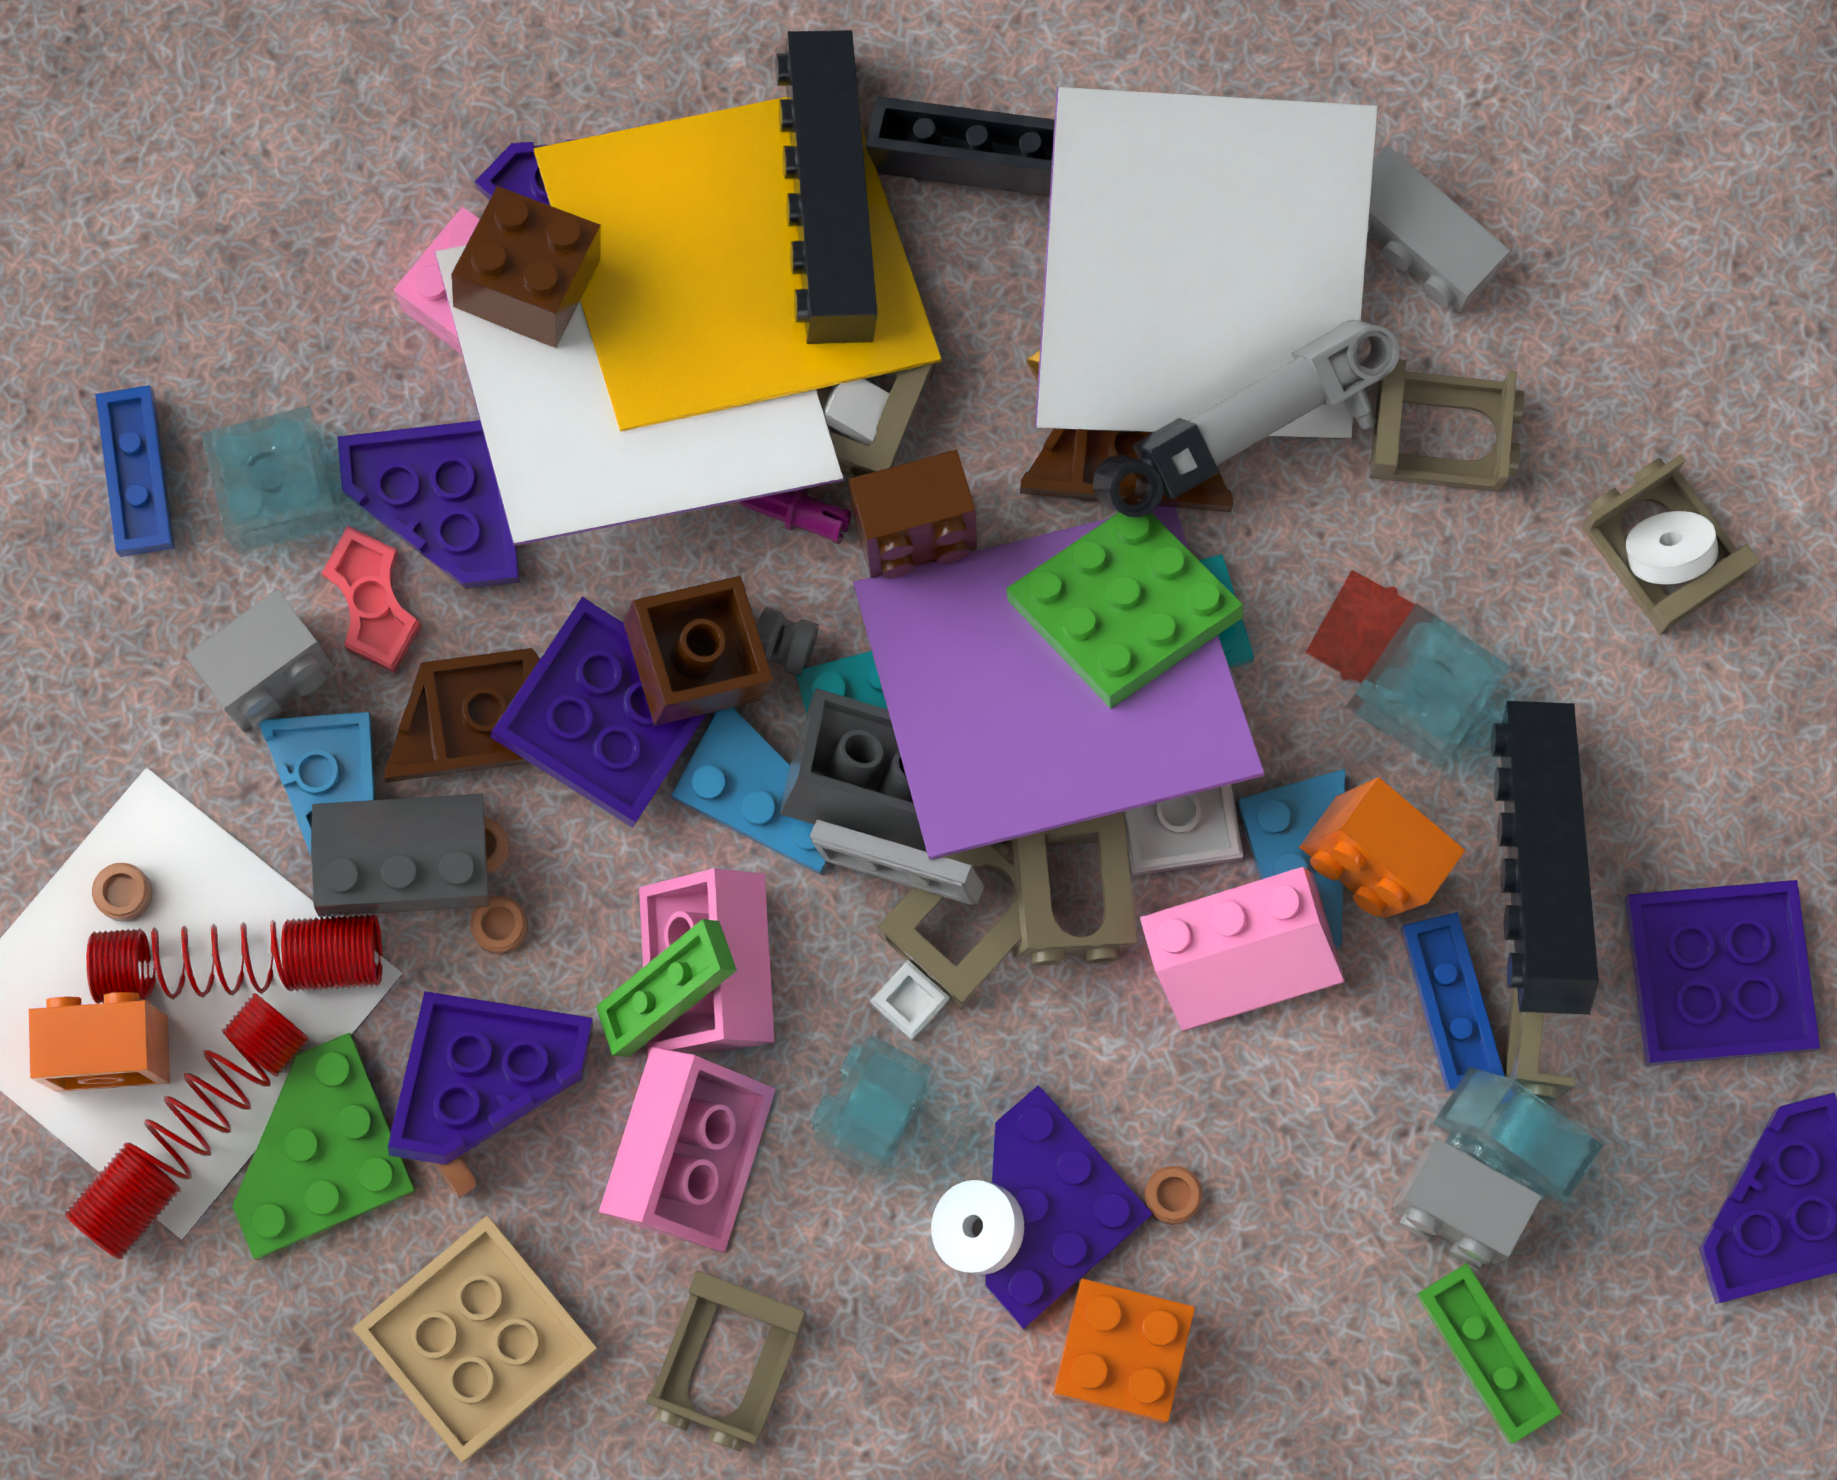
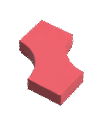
M347 526L321 573L325 579L341 590L348 603L350 626L344 647L346 650L396 674L421 627L420 622L400 606L394 594L392 573L399 553L395 548Z

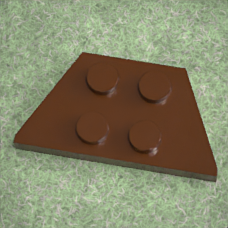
M1054 428L1046 439L1044 447L1029 471H1026L1020 484V494L1098 500L1093 488L1094 474L1098 466L1107 458L1115 455H1127L1139 460L1133 444L1153 432ZM1219 471L1216 475L1174 499L1162 495L1158 506L1231 512L1234 498L1230 489L1227 490ZM1134 473L1126 475L1120 483L1119 493L1122 499L1128 498L1136 488L1137 480Z
M533 648L421 662L391 754L384 769L385 783L530 763L492 739L490 735L540 660Z

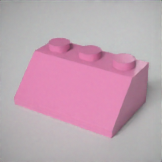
M1304 867L1140 917L1155 972L1182 1031L1346 982L1314 874Z
M713 868L639 887L643 967L699 921L707 919L720 922L737 969L734 974L647 1042L648 1055L651 1047L680 1053L739 1050L774 1043L765 874Z
M651 1047L599 1212L647 1230L725 1253L776 1088L696 1055Z

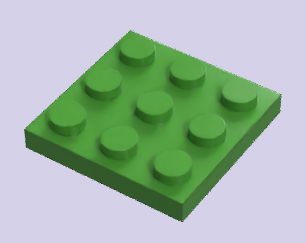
M1118 512L1006 588L1008 602L1110 709L1244 617L1243 604L1152 513L1142 517H1128Z

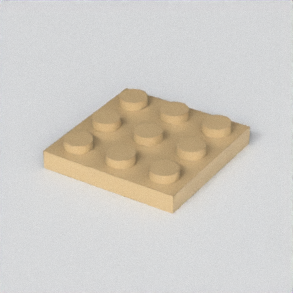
M488 1215L352 1328L461 1463L467 1462L598 1350L596 1345Z

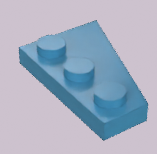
M733 707L717 711L671 794L672 799L819 875L822 874L828 863L824 861L810 839L814 824L780 815L790 765Z
M370 712L266 719L259 723L263 737L276 764L275 767L281 782L285 787L297 817L296 820L310 855L312 804L376 800L373 722Z
M1345 769L1243 797L1236 802L1260 880L1300 867H1304L1314 874L1335 948L1340 947L1342 944L1343 884L1338 880H1330L1318 873L1310 863L1311 857L1301 850L1299 846L1334 798L1345 792Z

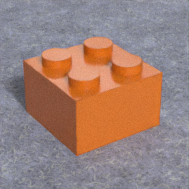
M1380 777L1337 795L1299 846L1301 850L1311 857L1310 863L1318 873L1330 880L1340 881L1354 893L1353 900L1361 909L1373 916H1381L1384 919L1427 904L1466 851Z
M110 993L104 995V1003L82 1005V998L53 997L46 999V1008L29 1009L30 1078L56 1092L170 1084L168 1016L151 1005L150 1001L139 1000L138 993Z
M1081 1278L1052 1396L1161 1424L1167 1423L1170 1417L1195 1307Z

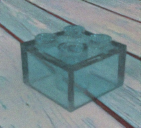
M310 406L201 433L225 538L236 554L344 527L320 425Z
M1416 603L1346 708L1439 769L1453 753L1511 666Z
M871 1034L864 1047L856 1042L853 1044L839 1070V1073L842 1074L840 1080L844 1082L836 1097L829 1093L825 1094L810 1123L813 1125L812 1130L816 1132L814 1139L818 1149L877 1181L932 1083V1067Z
M1469 1067L1432 1123L1448 1135L1446 1143L1541 1195L1538 1203L1545 1196L1566 1204L1604 1146L1516 1080Z

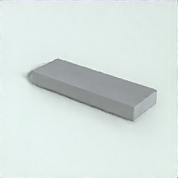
M818 819L810 834L812 843L824 861L970 905L978 904L984 889V885L973 866L946 857L929 860L928 854L925 851Z

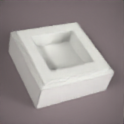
M866 379L834 385L823 408L826 423L854 441L868 445L870 442H873L876 436V427L890 394Z
M907 960L870 1000V1004L909 1040L913 1041L947 1004L950 997Z

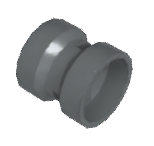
M765 607L756 627L767 662L781 664L787 673L802 677L803 669L807 668L816 643L819 624L805 619L793 622L785 619L782 612Z

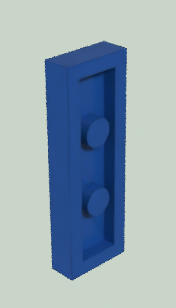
M150 385L95 394L116 553L120 557L174 549L175 544L154 390Z
M1458 912L1403 925L1400 930L1446 1092L1502 1079L1505 1075Z

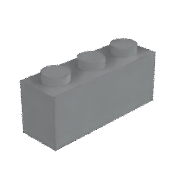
M1386 145L1373 158L1367 234L1383 246L1382 252L1394 267L1404 272L1409 269L1424 282L1423 288L1433 301L1443 307H1447L1450 304L1461 313L1503 268L1511 250L1389 145Z

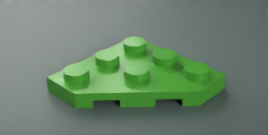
M351 1033L344 1034L296 1055L232 1207L252 1257L255 1260H259L416 1192L403 1158L389 1156L388 1143L391 1128Z

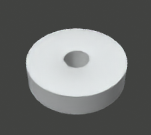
M1687 511L1665 512L1649 517L1637 524L1631 530L1626 540L1628 561L1632 572L1640 579L1655 584H1677L1697 578L1714 565L1719 554L1716 531L1713 524L1704 516Z
M969 1180L959 1183L942 1196L934 1210L931 1222L933 1244L942 1260L956 1270L976 1275H986L999 1271L1012 1261L1023 1240L1024 1218L1020 1205L1009 1191L999 1185L980 1180ZM978 1218H981L983 1230L979 1236L975 1237L972 1232V1226Z

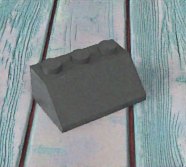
M816 688L789 768L780 815L814 825L818 819L927 852L888 710Z
M483 794L312 804L311 862L313 904L318 917L490 907Z

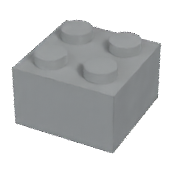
M278 588L184 655L242 732L251 726L255 730L260 729L259 723L263 720L276 719L282 712L281 704L297 693L300 696H306L318 689L327 680L328 676L325 673L334 667L317 640Z
M1437 1138L1422 1151L1391 1210L1402 1216L1399 1225L1409 1232L1426 1240H1430L1432 1234L1443 1238L1453 1244L1450 1250L1453 1256L1475 1268L1481 1269L1483 1263L1494 1266L1509 1258L1541 1195Z

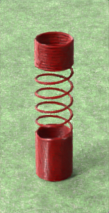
M362 914L359 917L357 915L354 917L349 915L348 918L345 915L342 918L340 916L337 918L332 916L331 919L328 916L325 919L323 917L320 919L315 917L314 920L311 917L308 920L306 918L303 920L298 918L297 921L294 918L291 921L287 919L282 928L281 964L276 922L272 920L270 922L271 965L263 988L259 987L253 973L247 943L246 923L242 922L240 924L242 964L234 990H230L223 974L218 951L217 926L213 923L211 926L212 971L204 992L199 990L193 976L188 951V929L186 926H183L181 928L183 969L174 994L168 990L163 977L159 958L158 930L155 927L151 932L154 961L152 978L149 976V962L151 960L149 943L146 933L142 929H133L132 931L129 929L124 931L122 929L115 932L112 930L107 932L105 930L98 933L93 931L88 939L86 953L89 991L92 1000L97 1004H100V1002L104 1003V995L118 992L138 993L139 1000L146 1001L151 996L155 987L156 971L162 990L167 997L174 1000L179 996L184 986V971L186 967L193 990L198 996L204 998L210 992L215 975L213 971L215 964L222 987L229 995L234 996L239 991L243 982V964L245 960L251 984L257 992L263 994L269 988L272 981L273 956L280 980L290 992L294 990L298 992L300 989L303 992L305 989L308 991L313 989L315 991L317 988L320 991L322 988L325 990L330 988L332 990L334 987L338 990L339 987L344 989L351 986L361 988L368 985L371 987L376 985L378 987L382 981L383 970L380 961V955L382 956V940L379 921L374 914L371 916L366 914L365 917ZM374 951H376L379 954V962L377 966L375 963ZM139 960L141 962V979H139ZM145 960H146V963H147V977H146V980H145V978H144V961H145Z
M252 993V998H248L249 1002H245V1006L241 1007V1011H237V1015H233V1020H229L230 1024H226V1028L222 1029V1033L263 1080L253 1076L211 1050H203L206 1060L236 1092L244 1104L191 1073H184V1079L188 1085L214 1112L225 1127L209 1120L171 1096H164L166 1105L197 1138L205 1150L187 1142L153 1120L144 1119L147 1129L173 1156L186 1174L168 1166L136 1145L125 1142L123 1148H119V1153H115V1157H111L112 1162H107L108 1166H104V1171H100V1175H96V1180H92V1184H88V1189H84L85 1193H80L81 1197L77 1198V1202H73V1206L69 1207V1211H65V1216L74 1226L114 1258L123 1259V1255H127V1251L131 1250V1246H135L134 1242L139 1241L138 1237H142V1233L146 1232V1228H150V1224L154 1223V1219H158L157 1215L161 1214V1210H165V1206L169 1205V1201H173V1197L177 1196V1192H181L179 1185L157 1166L181 1179H192L191 1170L158 1131L197 1154L212 1156L211 1148L206 1140L175 1106L222 1133H231V1126L227 1119L194 1082L240 1109L251 1110V1104L246 1095L214 1059L252 1082L263 1087H270V1079L257 1063L273 1076L278 1077L279 1072H283V1068H287V1063H290V1059H294V1055L298 1054V1050H302V1046H306L305 1041H309V1037L257 993Z

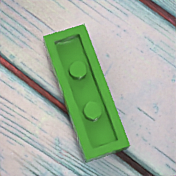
M707 919L699 921L596 1006L612 1056L630 1057L737 971L719 921Z
M1467 1263L1415 1294L1509 1444H1514L1561 1414L1560 1409Z

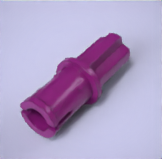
M807 489L740 501L745 508L785 522L787 530L792 531L798 527L832 540L836 544H840L843 540L844 534L840 532H847L852 515L851 510L842 509L808 496Z

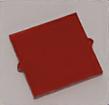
M1352 570L1305 653L1340 672L1342 680L1347 681L1351 678L1386 697L1432 613L1397 595L1398 591L1395 587L1391 586L1386 589Z

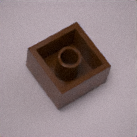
M497 186L451 274L453 307L557 348L600 262L601 225Z
M957 449L848 479L853 519L871 578L880 575L888 579L899 578L914 571L917 565L935 560L939 564L953 563L965 558L969 551L977 549L976 509Z
M741 576L632 601L623 624L654 726L762 700L773 682V678Z

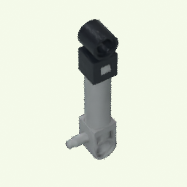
M1350 320L1340 324L1291 353L1293 361L1187 421L1178 418L1134 443L1133 448L1139 460L1127 455H1115L1104 460L1094 474L1093 488L1095 496L1103 505L1128 517L1147 515L1158 506L1162 495L1171 499L1178 497L1219 473L1217 465L1322 404L1333 407L1345 400L1352 416L1357 419L1360 428L1364 430L1372 428L1377 420L1373 414V406L1365 388L1385 378L1394 370L1399 361L1400 353L1397 338L1385 327L1364 321ZM1367 337L1371 345L1370 353L1366 360L1359 363L1356 356L1357 347ZM1134 473L1137 480L1136 488L1128 498L1122 499L1119 493L1120 483L1126 475Z

